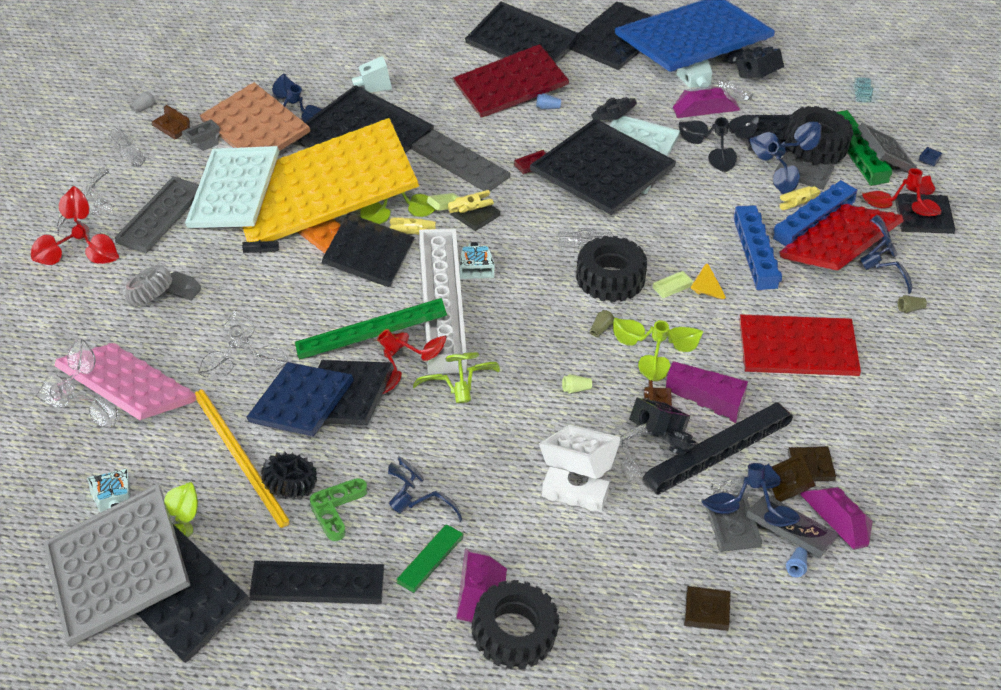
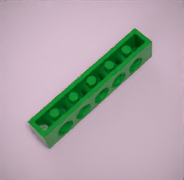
M848 110L838 111L839 115L842 114L845 119L849 120L853 128V137L847 152L851 160L870 186L889 183L892 168L886 161L883 162L877 158L876 151L872 150L868 146L869 142L861 136L862 133L858 129L859 125Z

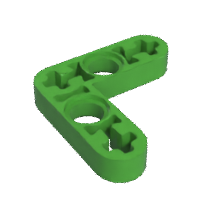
M360 478L352 479L315 492L310 496V507L329 540L340 541L345 537V525L335 507L364 497L367 494V483L365 480ZM336 493L344 494L341 498H336L333 495ZM325 514H331L333 516L331 519L322 518V516ZM332 525H334L336 531L339 532L336 533L335 531H332Z

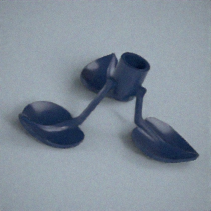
M283 73L274 82L272 93L277 98H286L283 103L284 107L288 102L296 104L299 101L301 111L303 112L301 119L303 122H306L322 109L314 105H307L304 109L303 97H300L302 92L301 86L295 84Z
M809 122L800 126L794 134L795 140L798 141L797 143L783 142L780 144L777 136L771 132L750 138L752 149L758 158L768 161L775 156L783 164L784 168H779L773 176L774 186L782 194L794 191L800 180L798 168L793 165L788 167L781 158L785 154V147L800 145L806 151L816 148L821 139V124L819 122Z
M876 215L870 221L875 223L884 234L882 237L883 241L872 251L868 252L867 255L861 257V262L866 270L875 266L877 269L885 266H897L906 281L908 294H910L913 287L912 281L904 266L898 261L880 264L883 261L881 254L890 250L892 256L896 257L897 251L892 244L885 222L881 216ZM886 243V248L878 252L877 250Z
M400 456L397 457L399 465H403L411 472V478L395 463L391 462L389 464L388 474L394 475L405 482L402 489L388 502L396 512L401 514L408 506L412 508L414 505L432 496H436L455 510L461 523L462 515L458 506L442 492L433 491L412 502L413 496L407 489L409 486L415 489L414 479L417 477L423 482V476L407 460Z
M751 463L748 465V476L744 478V483L738 497L729 493H717L704 500L701 499L702 504L713 512L732 513L740 508L738 502L741 501L747 485L752 488L762 487L769 512L764 514V519L768 524L781 527L800 522V516L791 508L778 506L774 509L771 506L767 488L778 486L781 479L769 463L765 466L761 463Z

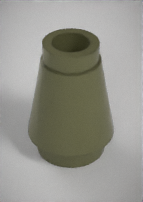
M903 295L899 297L897 306L899 311L909 313L925 309L927 301L925 298Z
M607 310L598 312L589 330L590 334L599 337L612 326L613 314Z

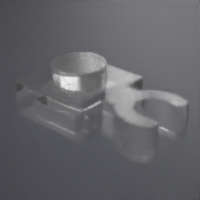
M744 478L725 479L724 483L719 481L711 482L713 495L717 493L739 495ZM746 486L744 491L747 498L749 497L748 486Z

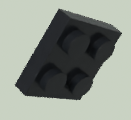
M628 97L621 99L610 98L606 100L604 105L597 107V110L591 116L593 119L596 118L598 120L619 119L637 105L636 99Z

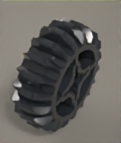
M285 451L283 454L276 452L275 456L270 455L269 459L265 460L261 469V480L265 485V489H269L270 494L276 493L277 497L284 496L285 499L287 497H291L293 500L296 497L302 499L304 495L308 496L315 488L317 482V472L313 462H308L307 457L302 458L301 454L294 455L293 452L291 454H287Z

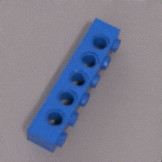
M842 180L831 185L829 189L821 192L816 198L811 199L805 206L800 207L785 220L777 223L774 227L773 239L785 247L793 243L797 237L804 235L808 229L815 227L819 221L826 219L830 213L836 212L841 205H852L855 203L857 189Z
M756 205L735 206L734 222L756 290L778 289L779 282L782 281V273L778 271V261L774 259L773 247H770L769 235H766L765 224H762L761 212H758Z

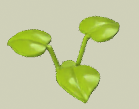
M405 192L401 193L407 204H410L408 211L413 216L425 217L436 211L434 207L427 203V195L415 194L411 197L410 201ZM388 198L384 199L383 205L376 202L363 207L360 212L361 218L378 224L386 222L391 215L390 210L385 208Z
M614 318L613 321L615 337L625 345L633 346L638 340L643 341L652 333V338L657 342L654 356L644 355L638 362V369L642 375L653 381L663 380L670 369L669 360L665 357H658L661 342L668 338L669 343H673L676 350L691 352L697 348L703 334L702 330L689 327H675L670 330L669 324L663 320L656 321L654 327L651 326L650 330L645 334L644 326L635 320Z
M479 353L452 354L445 359L447 362L458 361L460 382L455 383V387H453L447 375L430 374L417 378L413 388L429 380H446L451 389V394H455L456 403L472 401L470 391H472L473 371L492 370L499 372L500 366L498 362H485L468 367L467 372H469L467 384L463 378L462 360L477 358Z
M192 482L173 488L166 494L164 504L169 514L175 516V521L178 522L174 525L187 537H190L193 533V526L190 521L194 519L198 510L197 493Z

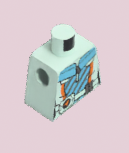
M471 242L469 246L462 247L459 264L460 279L494 278L495 264L487 246H479L478 242Z
M127 469L88 477L90 493L100 513L130 498V481Z

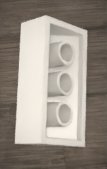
M568 425L540 442L539 445L546 465L596 479L602 477L606 471L611 469L620 443V437Z

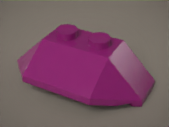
M712 86L684 90L674 104L673 110L677 118L740 111V107L736 100L724 89Z
M832 487L801 492L800 495L853 550L865 548L869 545L873 521L842 489Z
M468 548L464 550L456 615L458 620L472 622L476 604L479 602L483 592H487L488 588L492 585L498 587L499 582L506 581L507 568L486 552Z

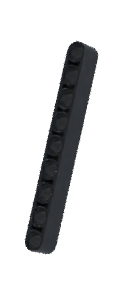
M776 402L698 443L694 449L687 452L686 456L677 454L649 469L643 476V482L656 495H659L661 492L663 493L677 484L693 477V475L695 476L736 454L739 450L741 451L791 423L793 415L779 402Z

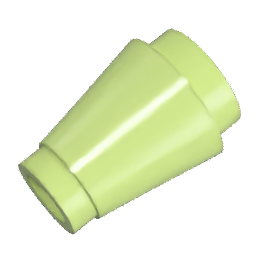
M568 374V376H564L562 379L563 391L570 394L591 390L592 379Z

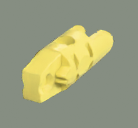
M809 186L782 194L780 199L785 202L780 203V209L786 210L808 203L811 199L819 196L821 191L815 186Z
M489 190L456 198L455 201L449 202L448 210L450 213H464L491 206L494 202L493 199L480 201V199L490 195Z
M390 218L391 226L389 228L406 234L419 235V230L436 229L435 221L416 218Z

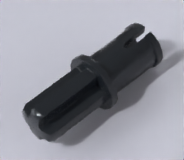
M261 239L255 242H242L243 253L259 252L260 254L267 251H279V242H261Z

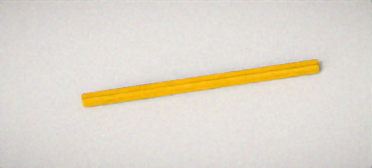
M203 389L196 391L197 402L280 528L288 526L290 524L288 516L274 495L270 494V490L265 489L257 469Z

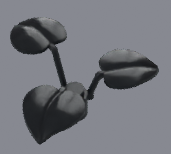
M739 116L733 118L730 122L725 117H719L715 120V124H712L709 131L706 123L699 120L679 122V131L685 141L692 144H701L704 137L707 138L714 130L721 137V149L712 150L708 156V161L721 172H728L735 166L737 154L732 148L724 149V136L729 130L731 134L735 133L739 139L753 137L757 130L759 116Z

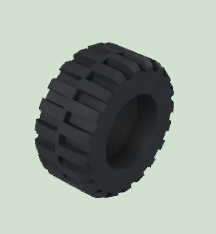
M819 106L801 107L792 113L785 133L786 143L798 142L795 140L794 134L803 124L809 122H819L821 124V139L818 146L809 151L803 150L800 145L787 146L792 153H796L799 158L802 157L806 161H813L816 164H833L846 156L853 137V128L849 120L845 119L842 114L839 115L834 110L831 111L828 108H820Z
M618 236L594 238L592 242H587L579 251L576 280L579 287L594 299L599 298L600 301L604 302L606 300L610 302H616V300L626 301L627 298L631 299L640 293L645 285L647 256L640 246L637 247L635 242H630L627 238H618ZM606 267H612V268H617V269H620V270H608V269H605V268H606Z
M511 580V583L502 581L499 582L498 587L496 585L489 587L488 591L483 592L480 596L472 620V638L476 641L475 646L478 651H484L483 656L487 660H494L493 664L499 667L501 664L506 665V669L512 670L513 667H518L519 670L526 669L527 664L533 667L538 664L539 660L543 661L554 646L560 622L557 606L554 602L551 603L552 598L548 593L543 594L542 588L538 586L533 587L530 582L526 581L519 583V580ZM506 613H517L530 620L535 631L526 636H513L504 632L498 626L495 619Z

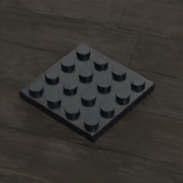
M347 213L325 252L322 263L380 285L391 287L415 237Z
M321 360L318 368L351 374L354 379L324 423L367 426L394 369L392 362Z

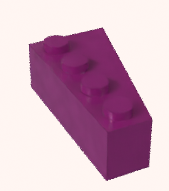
M675 361L672 362L666 380V388H671V393L686 400L690 399L697 402L698 406L707 407L713 410L715 414L719 416L724 415L730 418V421L737 422L746 397L748 381Z

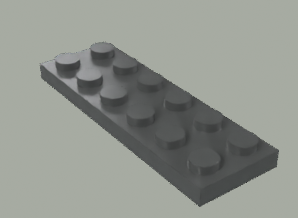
M436 130L420 138L411 148L413 151L483 191L489 190L490 192L510 178V172Z
M173 176L115 236V243L147 253L192 205L199 184Z

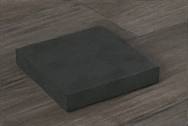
M491 205L464 213H451V216L476 232L499 217L501 211Z

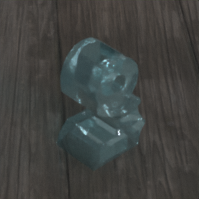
M855 78L854 91L856 101L871 102L874 87L871 86L870 78Z

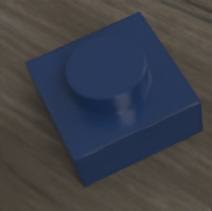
M926 147L920 154L919 161L935 166L941 159L942 152Z

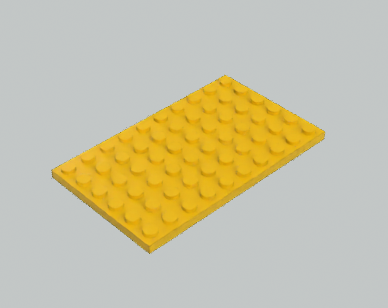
M390 118L277 159L255 226H242L247 242L259 241V239H261V242L274 241L419 187L418 180Z

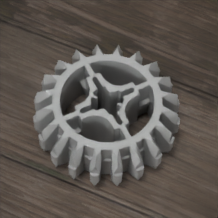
M163 265L146 268L126 283V286L123 288L125 299L132 306L144 305L155 300L171 285V274Z

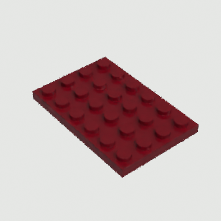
M540 44L453 77V82L481 118L533 99L538 94L542 95V93L545 94L569 85L567 76Z

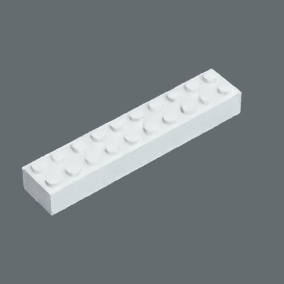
M456 229L419 230L423 303L442 298L447 316L424 322L426 343L434 338L447 336L440 353L427 361L428 374L459 373L458 361L447 362L445 359L452 354L466 353ZM462 360L463 373L467 371V360Z

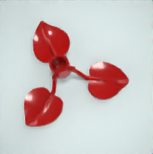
M917 168L909 169L907 179H903V183L893 197L884 191L862 193V197L868 204L877 208H889L893 204L892 201H895L906 184L908 190L917 192L918 202H913L911 206L915 213L924 216L941 214V209L937 203L928 199L921 200L920 194H933L935 186L931 176L922 177L923 172Z
M76 186L71 187L61 197L58 205L63 217L67 219L74 218V222L77 223L72 228V234L58 242L50 234L42 235L36 239L31 248V259L44 265H54L62 257V249L58 245L72 237L76 239L85 237L86 243L89 245L85 249V255L90 261L104 264L119 259L115 243L108 235L96 234L90 242L88 235L89 227L78 221V219H85L88 216L90 207L87 198Z
M388 329L384 330L378 336L377 341L385 348L383 350L384 356L392 362L394 369L382 394L392 390L401 379L402 372L397 371L392 358L397 351L406 346L422 355L421 359L423 361H428L440 353L447 336L434 338L425 344L423 350H418L407 343L409 339L408 333L394 334Z

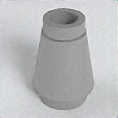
M143 92L130 104V108L133 112L137 113L153 106L156 100L151 92Z

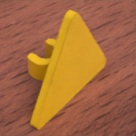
M706 263L691 285V289L699 295L703 293L723 300L726 296L709 264Z

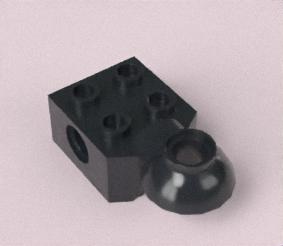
M759 46L753 48V50L742 47L741 49L729 51L725 55V62L737 64L741 78H762L785 67L781 49L773 48V46L766 48Z
M636 397L629 420L636 423L637 428L648 430V434L655 437L660 435L662 440L670 445L669 450L679 455L686 456L688 451L698 445V442L692 439L693 436L685 432L690 415L668 403Z

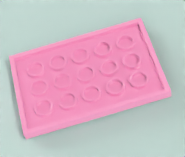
M115 343L66 355L55 361V367L139 420L196 401L195 393L190 391L189 388L180 385L173 378L162 374L160 370L154 369L147 362L136 358L132 353L123 350Z

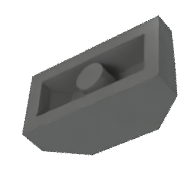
M210 119L182 131V136L189 143L205 151L219 145L220 127Z
M175 271L170 273L172 283L165 292L192 301L201 291V285L193 277Z

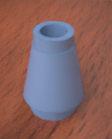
M544 93L542 95L538 94L536 107L540 109H560L561 99Z
M801 547L795 549L786 563L787 572L792 577H801L807 572V550Z

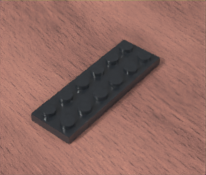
M254 560L249 597L252 601L382 604L384 564Z

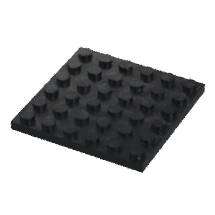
M354 85L304 122L309 126L311 132L296 141L307 147H312L390 118L406 153L416 141L433 131L434 125Z
M595 118L530 164V170L602 211L613 215L674 168L676 160Z

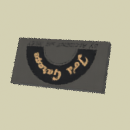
M764 495L748 510L746 517L819 558L836 541L839 535L796 510L794 511L800 516V522L781 527L768 524L764 519V514L769 512ZM769 496L771 506L774 509L778 506L791 508Z

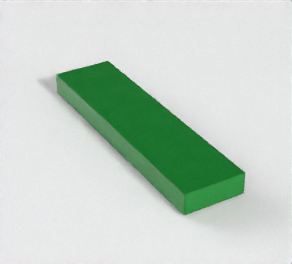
M445 524L396 579L397 584L415 593L463 539V533Z

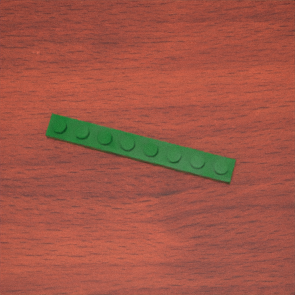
M439 298L295 341L299 360L374 338L387 329L390 332H394L447 316L443 299Z

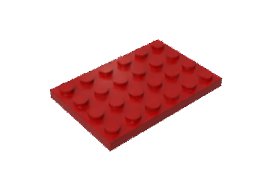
M843 204L836 212L830 213L826 219L819 221L815 227L808 229L804 235L797 237L793 243L786 245L785 248L779 251V254L783 259L838 271L884 236L880 228L870 221L874 216H881L889 232L903 222L902 215L894 214V212H883L878 209Z
M740 314L739 322L745 372L860 376L861 369L851 318Z

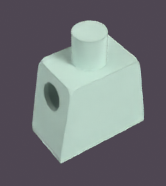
M383 56L359 66L361 76L352 78L353 85H363L364 89L370 93L392 89Z
M708 59L702 62L691 64L688 67L677 69V75L689 88L709 87L711 84L712 69Z

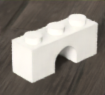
M549 467L543 482L542 497L551 501L564 502L570 506H579L590 511L602 512L608 496L610 481L589 477L585 485L574 486L569 483L570 471Z

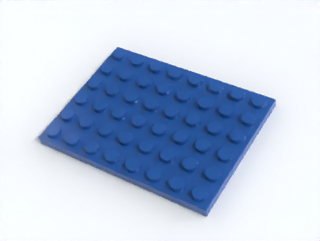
M700 0L615 28V34L669 72H673L677 69L688 67L691 64L729 53V51L767 40L775 36V30L727 0Z

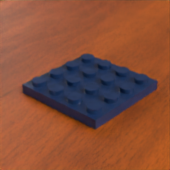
M287 362L246 418L248 422L314 437L354 379L351 374Z

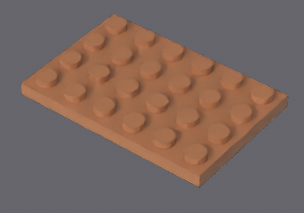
M255 82L199 115L203 122L212 119L220 127L219 136L233 148L278 146L279 151L311 132L307 124Z

